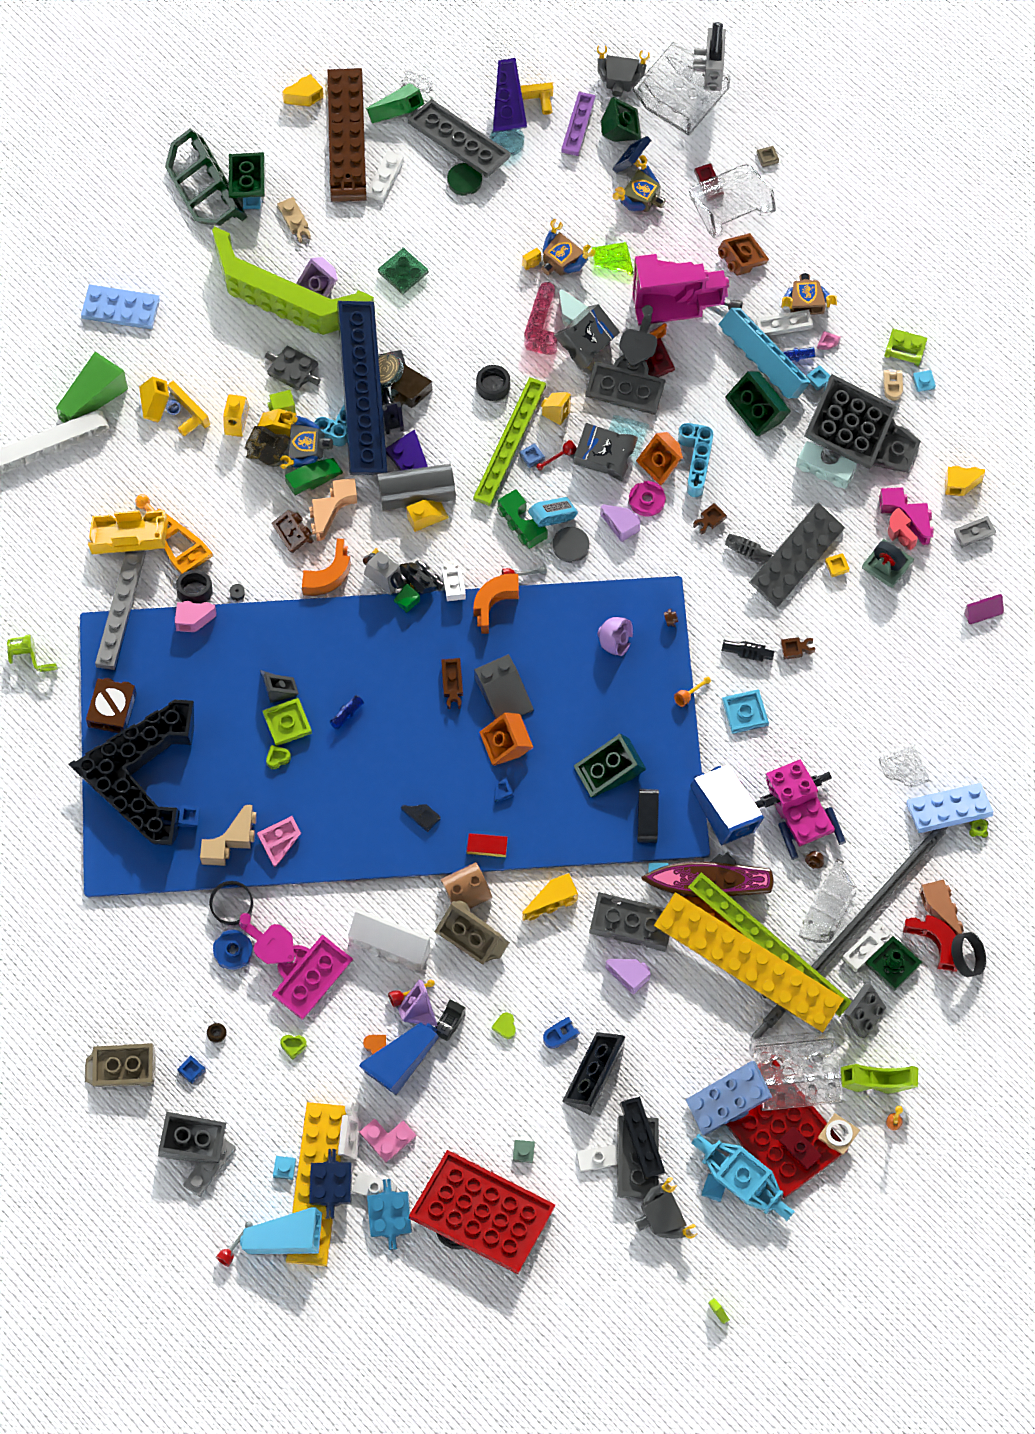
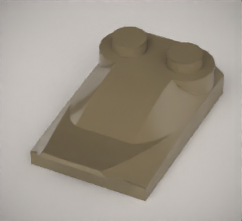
M453 901L434 931L482 965L490 960L500 959L510 943L500 933L471 913L469 906L463 901Z
M154 1044L94 1046L92 1053L86 1058L85 1082L93 1087L130 1085L148 1087L154 1084L156 1067Z

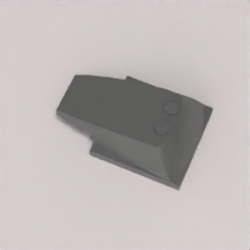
M833 374L828 379L804 437L810 439L815 444L829 449L869 470L874 465L894 471L908 472L921 443L907 429L896 425L893 416L897 406Z

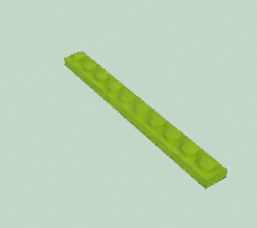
M702 872L689 885L688 888L741 934L844 998V1001L835 1013L838 1017L846 1011L852 1002L848 997Z

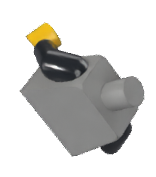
M378 548L364 556L363 564L366 565L364 575L389 595L396 589H402L406 584L413 589L415 588L407 579L402 578L399 565L386 554L379 551Z

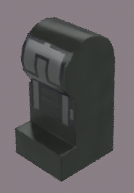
M451 999L448 1001L445 1011L437 1022L438 1026H435L437 1029L436 1033L440 1038L445 1041L451 1038L466 1014V1007Z

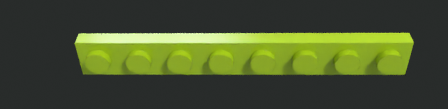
M529 377L473 496L474 501L491 506L546 388L545 382Z

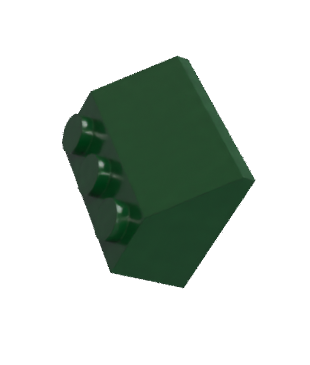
M747 371L725 396L757 437L779 425L791 412L759 371Z

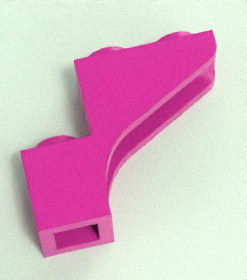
M903 487L881 488L879 495L881 513L892 514L896 509L900 508L911 520L909 528L918 537L919 542L923 545H929L930 539L934 537L933 526L930 527L932 512L928 510V504H908L907 494H904Z

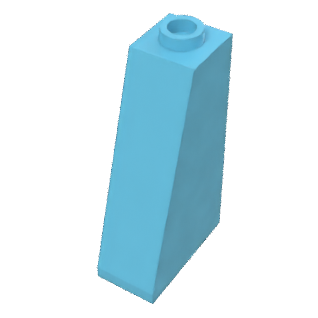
M311 1207L245 1228L240 1238L242 1250L248 1254L319 1253L322 1212L316 1207Z

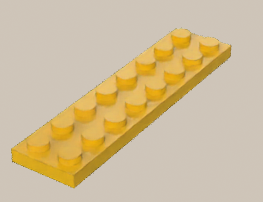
M307 1102L292 1213L311 1207H316L322 1212L319 1253L287 1254L286 1263L324 1267L328 1265L333 1219H326L325 1206L310 1205L309 1203L311 1163L328 1161V1149H336V1161L341 1162V1156L338 1155L342 1116L346 1115L345 1106L313 1102Z

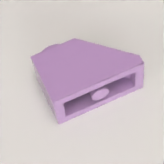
M605 504L601 506V517L621 542L640 531L641 520L630 509Z
M608 959L606 961L605 968L633 995L650 980V968L645 963H640L637 959Z

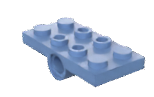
M750 1061L685 1100L701 1134L706 1136L730 1121H736L748 1115L749 1110L772 1098V1095L756 1062Z

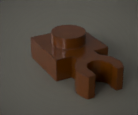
M713 503L701 513L700 517L702 519L694 521L693 527L703 526L699 532L702 535L707 531L708 526L714 529L727 519V515Z
M799 637L781 639L780 645L783 660L800 658L803 656V652L813 654L815 647L809 648L807 646L808 644H813V638H807L804 642H800Z

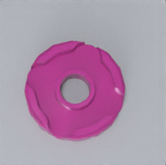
M644 481V483L635 484L630 490L629 505L638 515L645 517L654 516L664 508L666 496L663 488L657 483ZM648 495L652 497V500L646 502L642 498Z

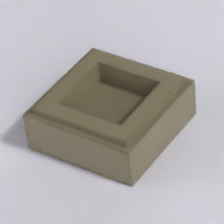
M774 146L757 150L756 154L762 168L779 163Z

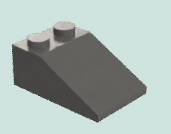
M509 654L474 669V679L495 719L503 713H515L523 716L534 711L520 675Z
M166 1111L158 1157L182 1161L219 1163L227 1123Z

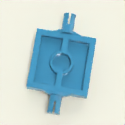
M383 1179L384 1192L378 1195L367 1196L371 1237L382 1236L388 1238L389 1250H396V1237L412 1233L411 1220L408 1219L410 1214L409 1192H394L391 1188V1179Z

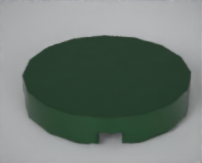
M459 163L449 170L447 183L450 190L455 194L461 196L472 195L482 185V174L466 163Z

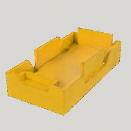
M165 510L149 511L145 513L144 517L141 516L140 511L114 513L115 518L111 515L92 516L89 533L91 542H88L91 554L165 548L168 526Z

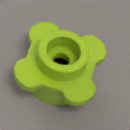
M979 819L969 822L971 825L969 835L971 837L981 836L986 838L988 836L987 827L989 823L987 820Z

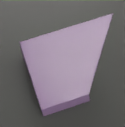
M419 979L402 1004L397 1008L401 1019L408 1023L419 1024L422 1022L424 1025L429 1023L433 1026H438L424 983Z

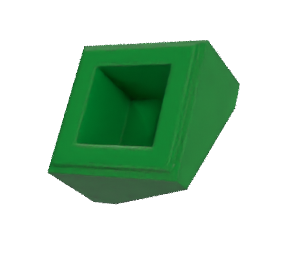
M406 584L395 597L394 602L408 613L420 602V595Z

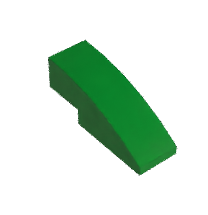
M329 458L291 471L285 475V482L294 496L309 488L312 491L343 474V471L334 458Z

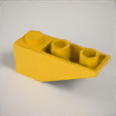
M568 873L550 880L522 911L523 921L527 919L529 921L534 920L543 913H553L564 905L565 907L573 905L578 900V892L570 874Z

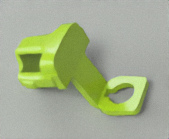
M24 635L7 640V654L10 664L13 663V655L30 653L33 666L38 672L58 670V666L55 663L38 666L35 655V642L32 635ZM22 641L21 643L11 644V642Z

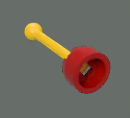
M428 980L424 986L425 988L433 987L435 982L434 980ZM399 990L389 992L388 997L392 1006L397 1007L401 1005L404 997L411 990L404 993Z

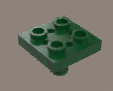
M894 936L866 962V966L894 991L922 965V961Z

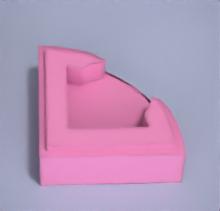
M824 331L817 349H831L840 342L841 337Z

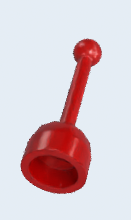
M568 440L564 443L561 452L542 464L538 463L536 466L537 470H543L544 466L563 454L568 456L574 455L577 448L573 441Z

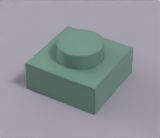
M515 1140L513 1162L533 1163L535 1141Z

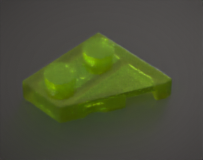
M627 242L592 247L596 252L593 256L595 267L608 268L616 272L621 270L628 272V275H633L634 271Z

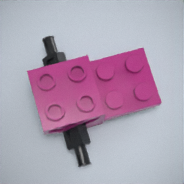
M799 759L766 773L765 779L770 794L760 797V800L754 803L758 809L775 805L781 819L784 818L799 847L834 833L835 828L817 798V787L821 786L823 782L832 779L829 771L819 776H810L802 760Z

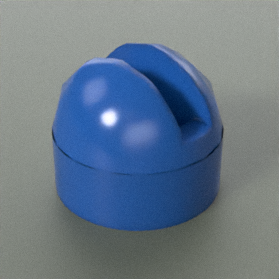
M171 399L166 404V410L169 414L176 415L181 411V405L179 401Z

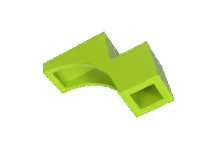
M851 1064L841 1067L840 1087L855 1092L874 1089L886 1094L905 1091L918 1087L919 1068L915 1066L875 1068Z

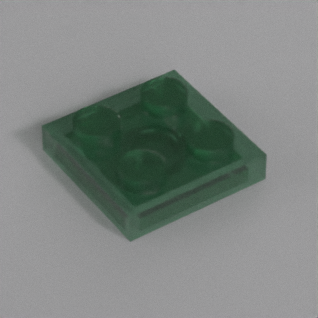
M404 247L378 268V273L401 294L407 292L429 273L428 268Z

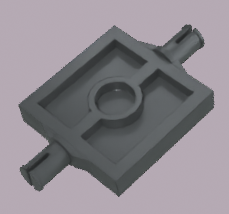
M288 345L277 356L269 351L265 354L264 358L273 362L267 370V375L297 391L308 381L316 386L320 384L321 379L312 375L318 366V361Z

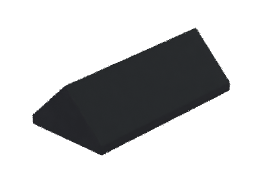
M596 1032L562 1100L563 1103L591 1115L624 1048L625 1036Z

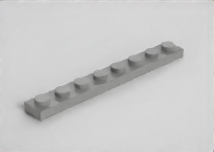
M147 550L125 552L95 662L97 668L115 670Z

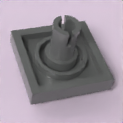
M868 983L863 985L854 1000L849 998L852 1002L844 1012L845 1017L858 1036L864 1039L886 1009L885 1004L873 986Z

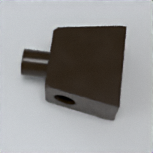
M403 364L391 385V396L394 398L392 403L400 401L401 407L405 404L410 408H414L433 390L432 380Z

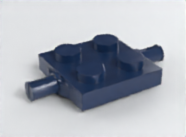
M328 1149V1161L311 1163L310 1205L325 1206L326 1219H334V1208L339 1205L351 1204L353 1164L352 1162L336 1161V1149Z

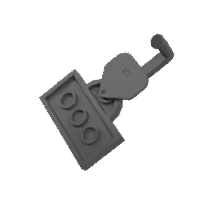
M645 305L642 308L644 317L640 330L628 329L621 336L619 348L623 355L615 361L613 366L595 361L585 397L656 415L666 380L648 375L649 368L645 360L654 355L657 339L654 335L648 333L653 308L650 305Z

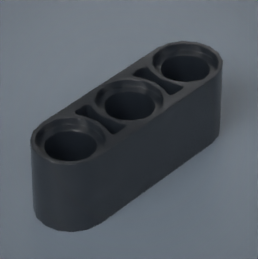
M639 789L637 842L657 843L659 789Z

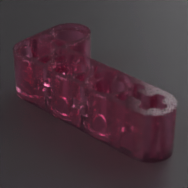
M544 282L540 285L524 332V346L526 349L546 355H552L558 349V341L554 337L555 333L545 330L555 301V287L550 282Z

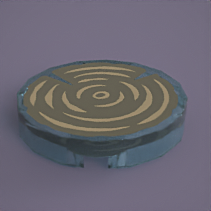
M384 353L378 356L381 388L390 387L394 381L397 382L404 368L401 359L396 354Z

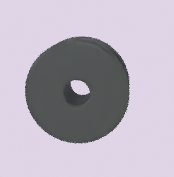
M234 584L230 587L229 592L233 600L239 601L244 598L245 590L241 584Z

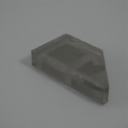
M420 804L418 806L403 805L401 807V810L426 832L441 819V816L427 804Z

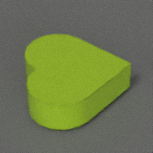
M271 745L266 758L267 766L271 769H277L280 765L288 764L291 760L290 752L287 749Z
M509 1012L502 1013L491 1029L505 1039H512L516 1034L514 1016Z
M285 1035L280 1041L282 1049L292 1060L302 1053L307 1046L306 1039L300 1035L295 1037Z
M715 1298L711 1299L708 1304L721 1323L725 1324L730 1321Z

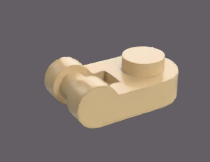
M884 370L885 397L892 401L900 399L903 392L902 371L890 372L889 370Z

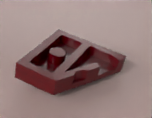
M658 338L654 355L645 360L649 368L648 375L657 378L675 371V367L661 338Z

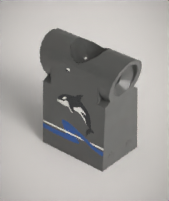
M596 304L588 306L565 329L555 333L554 337L562 347L568 350L571 359L578 368L584 370L592 362L595 354L612 341L620 331L601 306Z
M585 423L574 455V464L605 474L608 473L613 478L624 481L628 469L627 459L634 452L638 438L634 435L618 434Z

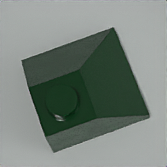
M612 97L600 121L602 136L613 142L640 140L641 131L638 109L616 97Z

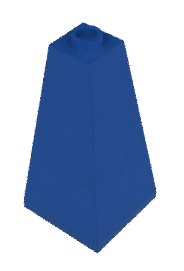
M420 1022L362 1061L359 1067L364 1073L397 1095L438 1040L437 1029L429 1023L424 1025Z

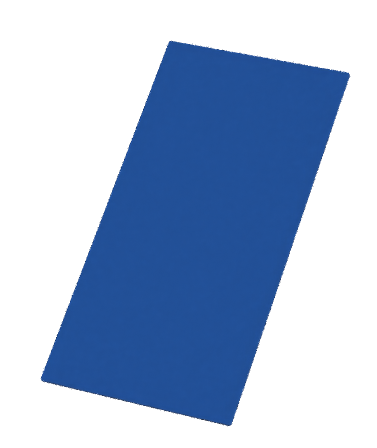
M670 576L519 586V599L500 600L491 607L489 611V634H481V627H477V617H474L473 614L474 600L480 588L465 589L466 599L447 601L445 590L424 594L417 592L420 595V602L408 613L394 602L395 597L399 593H392L391 595L376 594L213 604L216 607V617L196 632L176 631L175 616L177 607L131 609L115 670L97 668L95 665L109 611L81 613L82 757L88 751L98 745L101 746L107 742L106 740L118 734L89 728L87 725L86 717L97 678H109L114 680V682H129L135 685L137 694L128 727L143 721L146 716L154 711H159L168 706V703L174 699L194 701L192 745L172 744L131 776L158 807H161V805L200 807L198 827H179L178 836L172 846L155 845L144 837L82 778L84 895L86 897L211 890L226 881H237L246 887L445 875L452 874L475 862L481 872L709 857L710 846L707 817L690 786L694 776L702 773L694 692L691 694L690 702L684 707L679 706L674 700V695L678 691H690L693 688L682 577ZM670 608L673 612L676 611L679 622L676 623V627H668L665 620L664 612H667ZM622 617L632 622L633 635L629 637L627 642L631 644L627 652L622 656L610 654L601 647L598 630L609 618ZM509 654L534 711L521 716L533 748L519 758L498 765H492L479 732L496 719L474 679V669ZM460 658L463 696H458L462 704L459 709L457 702L451 703V709L447 708V699L449 697H444L441 659ZM260 670L275 675L294 677L299 694L270 703ZM299 698L312 734L277 746L287 749L290 752L291 760L288 764L280 765L277 769H271L267 766L266 758L271 745L275 746L262 711ZM618 734L628 737L646 770L624 784L593 798L590 797L574 765ZM507 778L514 797L495 803V789L501 780ZM639 789H659L657 843L637 842ZM245 805H252L253 812L257 813L256 824L252 825V830H255V841L251 842L250 849L230 848V858L226 859L225 866L202 865L200 859L202 839H215L222 836ZM292 816L301 835L279 864L273 867L257 833ZM469 833L508 837L506 857L467 854ZM226 885V886H224V887H222V888H220V889L242 888V887H240V886H238V885Z

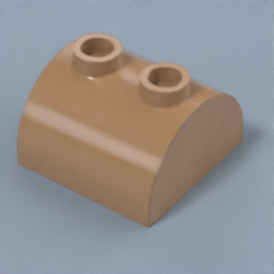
M476 862L440 879L451 903L453 901H463L471 909L492 899L489 886Z

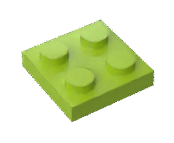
M299 698L262 711L275 746L312 734Z

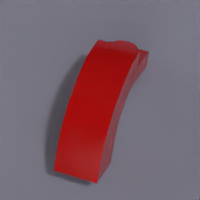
M926 915L924 921L913 917L906 918L902 932L925 936L932 940L939 952L937 969L957 972L951 953L952 941L956 936L953 930L945 922L934 916Z

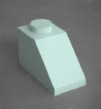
M561 289L559 291L562 323L567 327L588 306Z

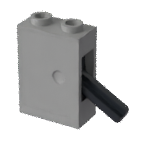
M714 22L712 28H708L706 49H694V55L706 56L705 60H693V71L705 72L704 90H722L726 29H723V24L720 22Z

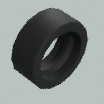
M499 365L483 367L476 376V390L483 399L489 401L503 399L510 390V375L508 371ZM488 376H498L504 380V385L498 390H489L482 385V381Z
M190 570L180 575L176 581L179 600L181 602L190 601L196 604L210 600L213 594L210 576L200 570ZM191 583L205 585V588L197 593H188L183 590L184 587Z

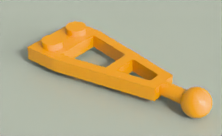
M140 494L136 497L135 504L138 508L145 509L146 512L155 511L150 505V499L147 495ZM166 514L168 524L171 526L167 529L166 540L179 532L195 544L175 557L167 541H165L164 551L171 564L181 575L184 572L196 569L213 557L211 550L200 538Z

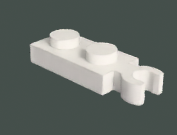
M454 560L453 565H447V561H444L442 574L447 601L466 599L461 568H458L457 560Z
M883 924L877 926L875 933L869 930L842 956V959L855 972L884 945L881 940L889 938L890 930L886 934L880 932Z
M349 1102L345 1105L346 1115L342 1116L338 1155L349 1160H357L359 1131L361 1129V1120L358 1119V1115L361 1112V1106H354L353 1102Z

